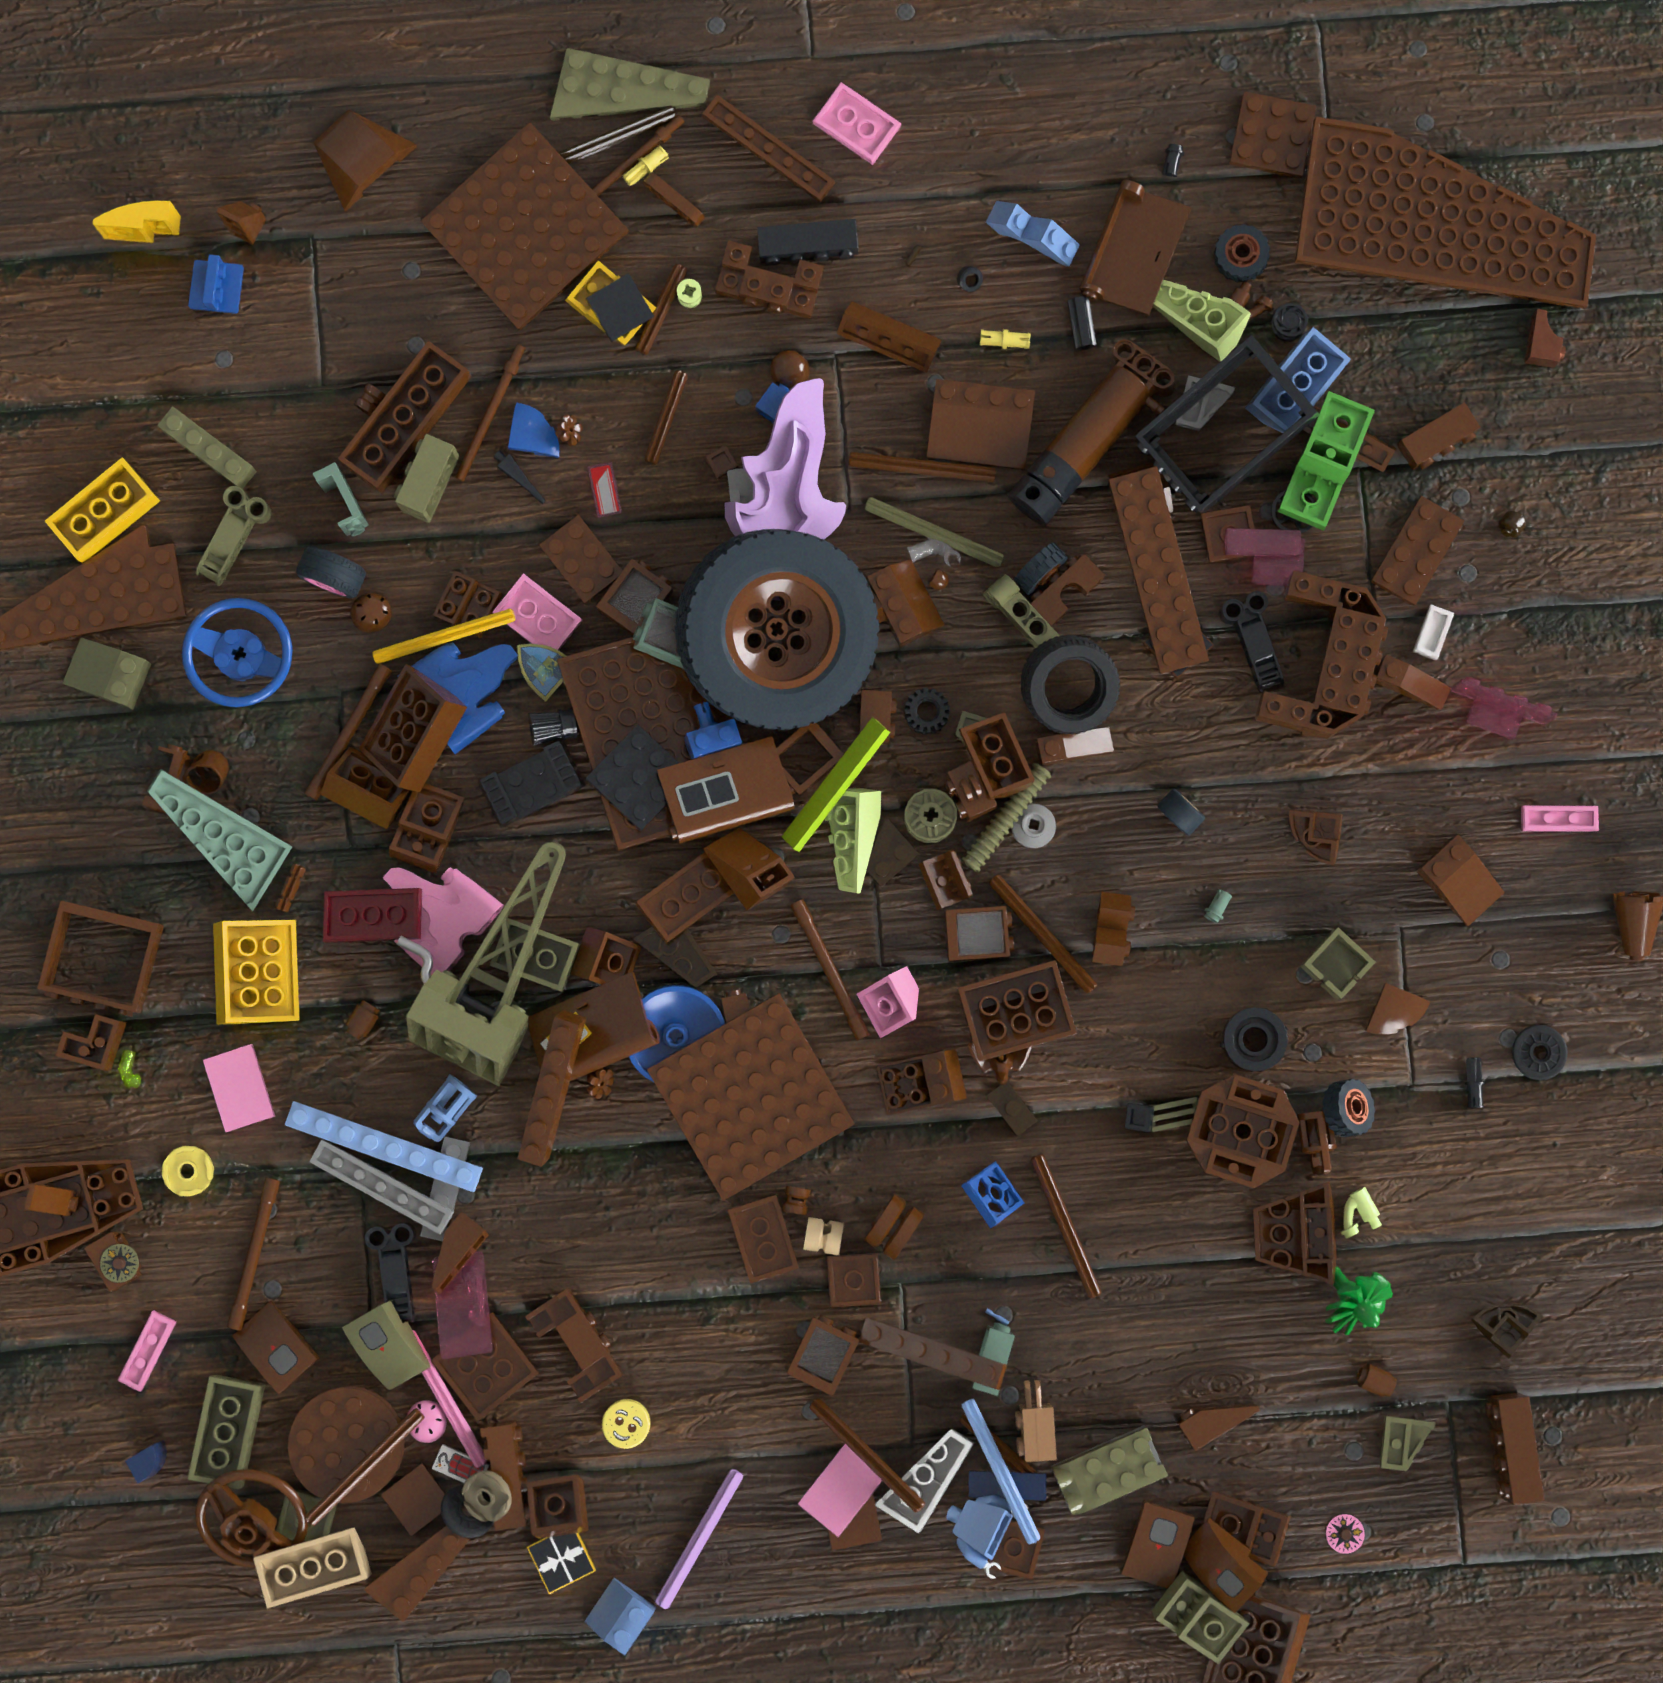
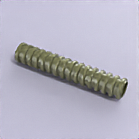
M1033 763L1031 772L1035 782L1028 789L1008 796L1009 801L1005 800V806L999 808L1000 812L994 815V820H990V826L987 825L985 827L986 831L980 833L981 837L975 840L977 842L975 845H971L972 849L966 852L967 856L961 858L968 868L974 872H980V866L986 864L984 861L986 859L989 860V854H993L995 852L994 848L999 847L1000 844L998 842L1004 840L1003 836L1008 835V829L1014 827V822L1017 823V817L1023 815V809L1027 810V804L1033 802L1032 797L1036 798V792H1040L1042 790L1041 786L1047 783L1045 780L1051 778L1050 772L1043 766Z

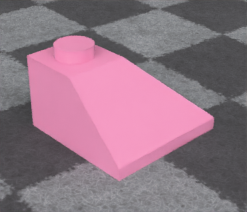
M907 966L857 993L880 1038L916 1019L919 988Z

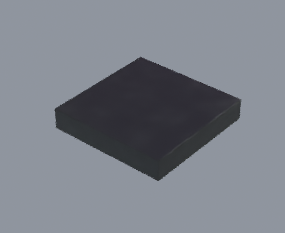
M629 273L586 298L611 342L654 318L652 311Z

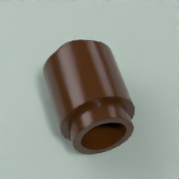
M362 1000L360 1005L357 1004L344 1024L349 1027L346 1032L358 1039L361 1036L367 1037L379 1018L377 1014L380 1010Z
M1371 1364L1360 1367L1356 1376V1381H1359L1358 1386L1381 1397L1384 1395L1390 1397L1397 1383V1379L1392 1377V1373Z

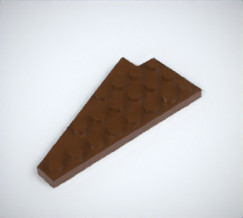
M142 525L1 615L0 651L187 618L176 545L171 543L150 547L147 526Z

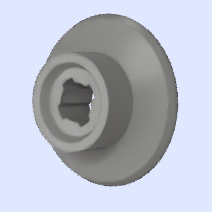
M1027 804V810L1023 809V815L1017 817V823H1013L1012 834L1021 845L1028 848H1040L1048 844L1053 838L1056 831V821L1051 811L1045 806ZM1030 820L1039 822L1038 830L1029 828Z

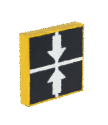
M579 1533L547 1537L527 1546L549 1594L596 1571Z

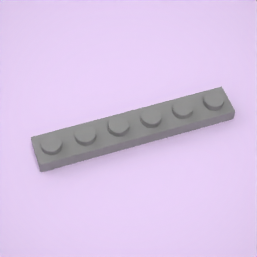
M321 1139L310 1160V1163L438 1234H443L454 1213L449 1208L326 1140Z

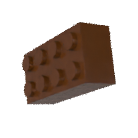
M1518 1392L1487 1396L1488 1403H1485V1412L1487 1418H1491L1492 1429H1489V1439L1491 1444L1495 1446L1496 1454L1492 1456L1494 1469L1498 1470L1499 1480L1496 1481L1498 1495L1502 1496L1503 1500L1512 1505L1545 1501L1529 1396Z

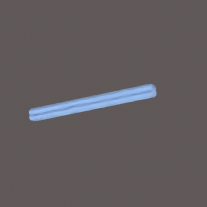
M970 1399L962 1404V1408L1027 1543L1033 1544L1040 1540V1535L975 1400Z

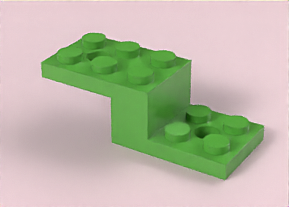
M1328 391L1319 412L1320 416L1317 417L1311 435L1294 469L1278 509L1279 513L1320 530H1325L1341 488L1351 472L1374 414V409ZM1336 420H1346L1348 423V427H1339L1336 423ZM1304 494H1313L1316 502L1308 503L1304 498Z

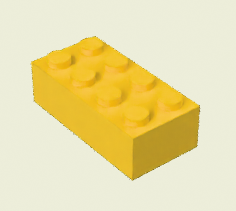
M122 457L47 518L45 522L73 556L81 563H84L159 503L160 500Z

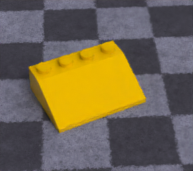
M296 920L221 921L214 923L217 1025L299 1021Z

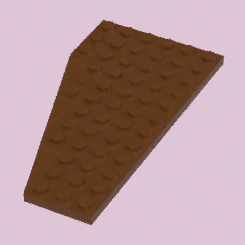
M1322 117L1314 118L1295 263L1585 309L1588 307L1596 234L1571 221L1566 222L1533 205V202L1470 173L1463 169V166L1432 150H1425L1394 134V131L1389 128Z

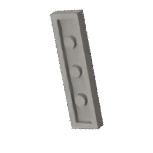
M444 1136L441 1153L466 1162L470 1142ZM434 1178L430 1198L454 1211L459 1187ZM423 1225L420 1236L443 1241L445 1231L448 1228L446 1226L443 1234H438Z

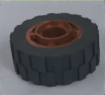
M1241 224L1240 226L1234 225L1232 228L1226 229L1224 234L1220 235L1216 243L1214 258L1215 265L1219 268L1218 271L1225 278L1237 283L1238 281L1247 282L1248 280L1256 279L1258 275L1260 276L1263 273L1270 255V245H1268V239L1266 236L1264 237L1263 232L1255 229L1252 225L1246 226V224ZM1243 249L1248 252V256L1241 258L1235 252Z
M1348 1079L1333 1082V1084L1328 1086V1089L1324 1092L1322 1103L1323 1113L1329 1128L1336 1135H1340V1137L1361 1135L1368 1132V1129L1372 1127V1122H1374L1375 1108L1371 1092L1367 1089L1366 1085L1358 1079Z

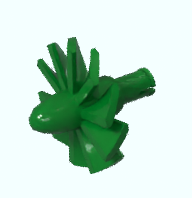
M1336 1267L1333 1286L1337 1289L1340 1301L1326 1306L1327 1311L1334 1308L1338 1309L1325 1320L1327 1324L1337 1321L1332 1329L1334 1333H1337L1349 1322L1344 1333L1349 1335L1357 1320L1362 1323L1363 1328L1367 1326L1376 1328L1380 1325L1379 1314L1384 1312L1386 1300L1393 1296L1391 1284L1385 1277L1377 1272H1373L1370 1277L1357 1276L1355 1283L1349 1281L1340 1268Z

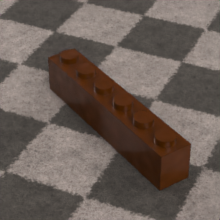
M564 1010L554 1017L518 1155L519 1160L542 1167L550 1158L586 1017Z

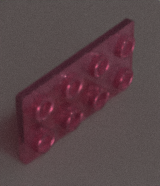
M1470 677L1461 679L1451 689L1452 692L1474 699L1466 723L1512 740L1516 737L1522 717L1543 725L1548 724L1557 717V713L1553 712L1550 706L1540 703L1537 706L1528 703V699L1523 696L1514 695L1512 697L1506 695L1503 689L1495 686H1490L1489 688L1481 686L1480 681Z
M478 1251L473 1254L441 1295L435 1292L442 1359L485 1354L493 1351L484 1254L482 1251ZM439 1257L433 1258L432 1260L434 1275Z

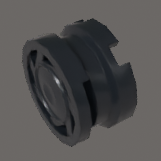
M1286 303L1280 306L1273 315L1271 330L1279 340L1292 342L1297 340L1305 331L1308 324V316L1300 305Z

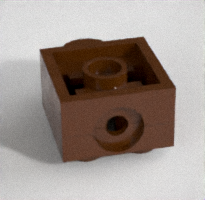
M973 761L947 773L944 786L948 795L955 797L957 813L961 820L965 818L966 822L969 823L995 810L997 806L995 799L988 798Z

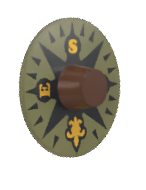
M125 1244L110 1246L104 1251L100 1260V1268L103 1275L108 1280L117 1283L130 1280L136 1274L139 1266L136 1252Z

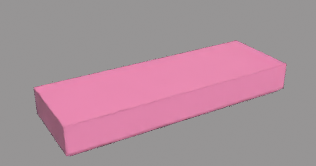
M1521 806V831L1597 832L1599 831L1598 806Z
M152 1311L117 1381L141 1392L177 1321L159 1312Z

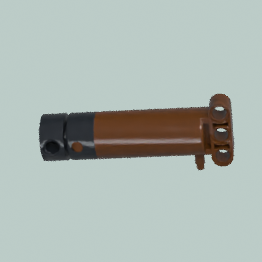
M1123 339L1115 343L1113 347L1115 366L1031 465L1026 475H1023L1008 493L1010 501L1023 514L1041 526H1046L1061 508V504L1068 500L1145 406L1158 414L1166 410L1152 397L1155 394L1160 397H1168L1175 391V376L1171 369L1129 340ZM1124 351L1131 353L1126 358H1122L1119 356V354ZM1143 365L1150 366L1148 371L1142 372L1138 370ZM1162 379H1167L1170 381L1167 385L1164 386L1158 384V382Z

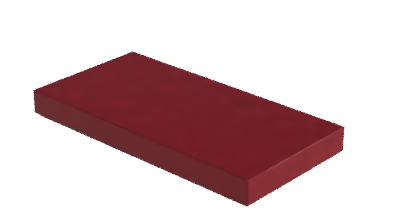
M422 889L324 891L323 942L399 940L400 936L409 940L421 939Z

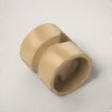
M809 1217L803 1249L817 1252L821 1248L824 1250V1253L839 1255L844 1223L829 1221L825 1224L823 1219Z

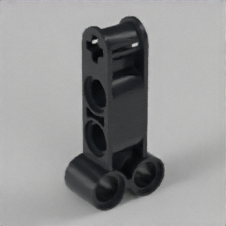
M1253 591L1246 597L1243 603L1237 599L1226 601L1220 608L1219 616L1225 624L1235 625L1258 691L1262 693L1263 689L1277 684L1284 685V677L1261 615L1268 607V598L1263 592ZM1250 599H1258L1261 602V609H1253L1249 603ZM1226 607H1235L1238 611V616L1235 618L1229 617L1226 613ZM1275 676V677H1273V678H1270V679H1267V680L1262 681L1263 679H1266V678Z
M408 1222L395 1225L391 1232L384 1226L370 1228L365 1235V1242L369 1248L378 1250L384 1303L391 1301L397 1312L408 1311L398 1314L401 1321L411 1320V1322H415V1309L406 1245L411 1244L415 1240L416 1229ZM405 1227L409 1231L410 1235L407 1241H401L398 1238L397 1232L399 1228ZM375 1231H380L384 1235V1241L381 1245L375 1244L372 1240V1235Z

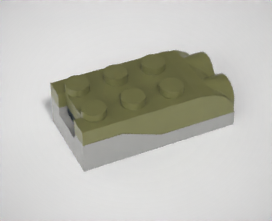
M1145 1425L1051 1466L1072 1515L1094 1509L1168 1476Z

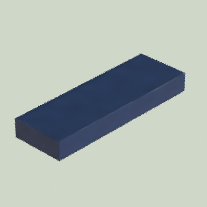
M969 1471V1497L978 1498L997 1495L1006 1499L993 1471ZM1009 1472L1023 1500H1046V1473Z

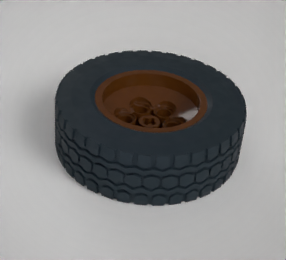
M761 529L745 532L730 538L728 541L715 547L713 551H710L702 559L701 563H698L683 587V593L681 592L678 602L679 607L676 611L675 639H677L678 655L681 658L680 661L684 671L687 673V677L701 696L722 713L752 726L773 730H786L809 726L811 723L814 724L825 719L826 716H831L839 710L840 706L843 707L852 699V694L855 695L862 686V680H866L870 672L869 667L873 665L876 656L874 651L878 647L879 637L877 632H879V619H876V615H878L876 602H873L874 596L870 586H867V580L862 572L858 570L857 565L844 552L826 540L808 533L784 529ZM778 596L781 604L778 609L773 610L770 605L771 599ZM752 608H756L759 616L755 621L751 622L748 613ZM795 610L801 612V619L797 623H793L791 615ZM771 624H776V627L779 629L777 633L772 632ZM755 633L758 638L757 643L750 647L747 643V638L750 634ZM794 635H798L800 638V644L796 648H792L790 645V640ZM772 647L778 649V656L774 660H770L768 657V651Z

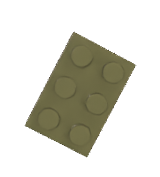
M426 434L423 440L420 439L415 448L417 455L414 461H410L405 470V476L407 477L403 485L400 484L397 487L394 498H396L395 502L403 513L430 524L460 456L454 445Z
M507 918L510 942L529 932L531 926ZM539 929L521 978L564 993L580 944ZM501 933L495 950L504 946L503 933ZM525 940L511 947L513 969ZM504 951L493 957L489 966L508 973Z

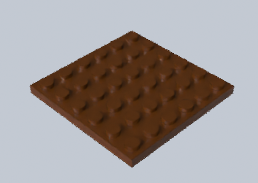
M531 122L421 221L519 331L629 232L626 226Z
M779 992L647 1068L648 1073L723 1201L855 1125Z

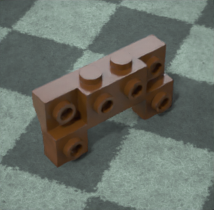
M728 240L715 289L716 294L741 300L743 304L750 307H757V305L767 307V310L772 313L780 314L782 311L811 319L824 266L800 260L795 278L751 267L748 265L753 251L752 246Z
M569 1288L525 1316L536 1330L538 1338L556 1328L576 1359L582 1371L566 1382L572 1387L580 1403L624 1375L610 1354L608 1348L611 1344L604 1333L599 1335L594 1327L597 1325L594 1316L590 1311L585 1313Z

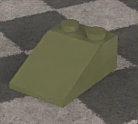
M80 638L62 684L133 710L151 663L122 650Z

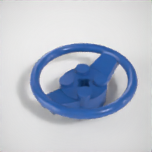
M231 598L208 606L192 621L184 637L182 661L190 683L203 697L222 706L245 707L265 700L281 686L291 666L292 642L286 625L271 608L255 600ZM245 608L256 611L265 616L276 628L282 643V659L266 651L262 641L250 631L230 629L223 634L201 628V626L210 617L226 609ZM192 647L213 658L215 665L220 671L232 680L243 682L252 679L254 676L273 678V680L265 688L249 696L229 697L218 694L208 688L197 675L192 660ZM244 650L243 653L246 654V657L236 661V653Z

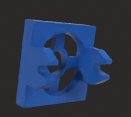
M996 1161L962 1184V1188L990 1228L997 1225L1024 1204ZM989 1178L993 1179L997 1183H992ZM980 1180L986 1188V1195L983 1198L978 1192ZM991 1187L998 1191L999 1199H995L992 1196ZM989 1202L997 1204L1001 1212H993L987 1204Z

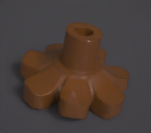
M566 414L560 417L561 423H558L555 434L562 442L567 441L569 446H575L581 440V435L578 432L583 431L581 424H576L577 419L573 415Z
M601 1068L596 1070V1074L589 1073L587 1081L591 1086L588 1088V1093L596 1099L601 1098L603 1094L609 1095L611 1092L609 1085L614 1083L613 1071L608 1068Z

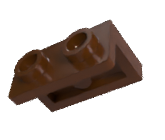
M954 850L918 864L937 911L962 902L972 896L970 882L966 879L962 870L961 860Z

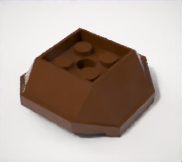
M1232 1075L1200 1092L1186 1141L1204 1173L1256 1188L1285 1172L1300 1122L1284 1090L1245 1077ZM1240 1124H1244L1248 1128V1135L1243 1139L1236 1135V1128Z

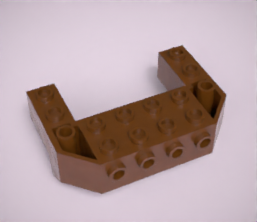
M1293 570L1289 575L1283 600L1330 611L1328 620L1333 621L1315 699L1310 703L1264 692L1259 699L1255 720L1301 731L1300 735L1328 739L1363 717L1364 713L1368 714L1371 699H1368L1370 689H1374L1377 675L1373 673L1375 665L1379 666L1382 658V651L1379 650L1381 641H1385L1388 627L1385 626L1386 617L1367 588Z

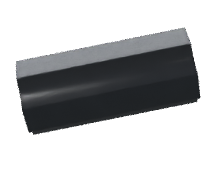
M1080 296L1068 300L1075 350L1082 351L1096 347L1089 297Z

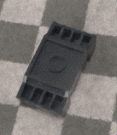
M556 741L544 747L543 752L499 774L493 772L479 780L478 784L500 828L521 820L586 786L564 741Z

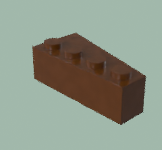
M444 1526L368 1584L363 1590L400 1621L404 1622L471 1538L459 1536L447 1526Z

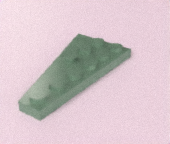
M160 769L147 792L253 911L292 846Z

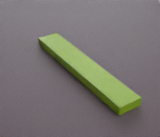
M873 717L781 836L794 850L800 852L890 734V731Z

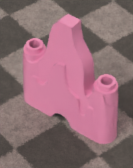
M451 867L441 877L444 881L443 886L426 881L402 868H391L383 877L392 889H422L421 939H412L411 941L430 951L434 963L431 976L436 970L450 972L465 953L462 946L464 938L471 934L481 935L504 906L472 879L465 876L458 869H452ZM402 948L421 967L423 966V959L420 956Z

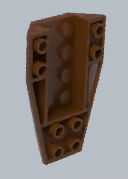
M131 1160L23 1163L0 1170V1277L50 1263L142 1210L143 1205ZM30 1183L51 1185L77 1191L76 1197L79 1199L76 1211L72 1212L71 1216H63L24 1209Z

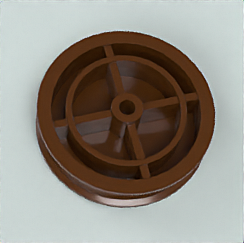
M343 1386L328 1390L310 1400L300 1410L292 1424L288 1439V1454L291 1467L301 1484L308 1491L323 1499L401 1420L395 1409L385 1398L369 1389ZM405 1438L339 1503H352L364 1500L385 1487L401 1465L405 1449Z

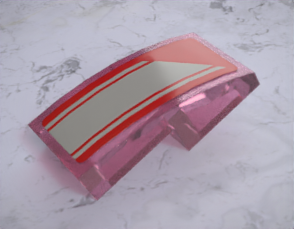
M612 461L587 466L598 518L622 513Z

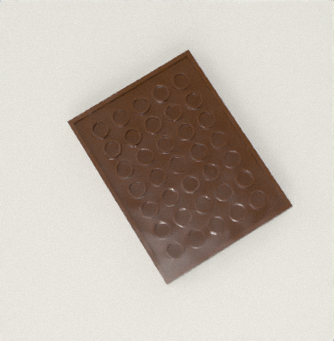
M676 624L648 632L645 643L680 657L676 645L677 639H675ZM633 637L557 659L592 771L637 725L644 729L678 763L689 761L690 757L684 737L686 733L698 730L701 727L694 706L700 703L703 705V702L708 701L692 685L684 669L634 649L635 640H632ZM709 703L715 722L721 723L734 719ZM599 793L617 851L670 835L668 826L672 825V817L668 805L640 832Z

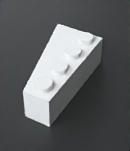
M951 1429L901 1478L925 1502V1506L920 1512H914L891 1489L875 1506L917 1533L921 1532L974 1442L956 1430Z

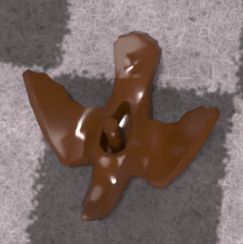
M968 1042L967 1044L979 1068L984 1073L994 1070L1000 1085H1005L1007 1082L1009 1070L1020 1071L1032 1048L1029 1047L978 1061L973 1043Z

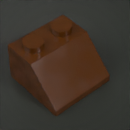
M587 926L570 974L603 985L633 972L642 946L608 932Z

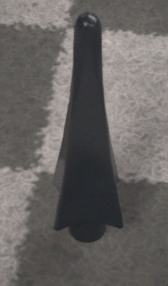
M499 450L493 456L499 463L497 465L499 470L525 488L540 503L544 504L546 502L510 454L506 457Z

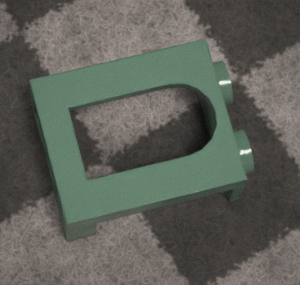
M334 462L314 472L313 475L317 483L325 493L338 487L352 515L338 522L339 527L346 536H357L363 533L365 527L369 526L338 465Z

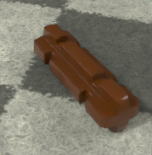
M295 863L292 864L289 871L291 874L287 876L280 892L281 898H278L276 901V909L283 912L289 911L292 904L290 901L295 897L301 883L299 879L300 877L303 878L306 871L305 867Z

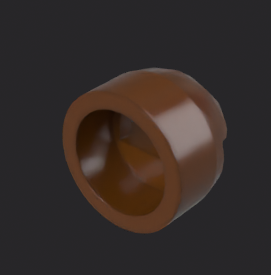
M937 568L928 586L936 590L946 588L949 583L948 575Z

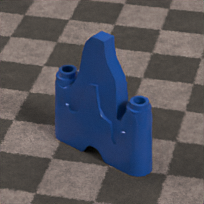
M452 641L450 644L445 643L412 665L413 668L454 694L467 706L447 743L455 755L503 718L502 715L505 714V711L497 701L493 704L490 702L480 708L477 707L484 699L496 691L501 685L506 670L518 659V655L511 645L501 644L474 656L458 659L461 652Z

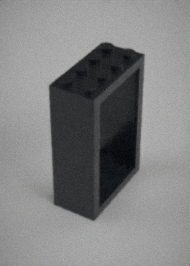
M1251 335L1136 435L1139 440L1136 444L1145 455H1152L1155 461L1152 463L1155 467H1158V471L1161 474L1165 475L1167 473L1170 476L1171 480L1168 482L1177 493L1181 494L1183 492L1186 495L1185 503L1193 512L1206 513L1320 416V414L1260 343ZM1257 357L1301 408L1298 412L1301 418L1210 496L1206 492L1201 494L1159 445V435L1247 359Z

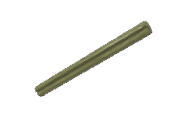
M872 497L866 502V511L995 567H1000L1003 561V554Z

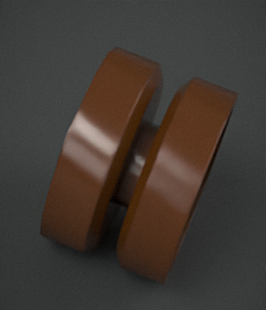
M896 1194L893 1195L886 1207H882L871 1224L872 1228L864 1239L872 1246L877 1247L886 1236L889 1237L883 1248V1253L893 1260L899 1255L925 1215L917 1208L912 1207L903 1218L900 1217L906 1206V1201Z

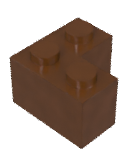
M95 1014L88 1038L63 1031L55 1056L104 1071H111L126 1022Z

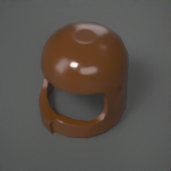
M215 750L200 752L182 776L183 783L204 795L216 793L227 777L229 771L228 761L223 754ZM193 768L202 779V783L199 786L194 785L190 780L189 773ZM204 769L208 772L213 769L214 773L218 775L217 780L210 781L206 779Z

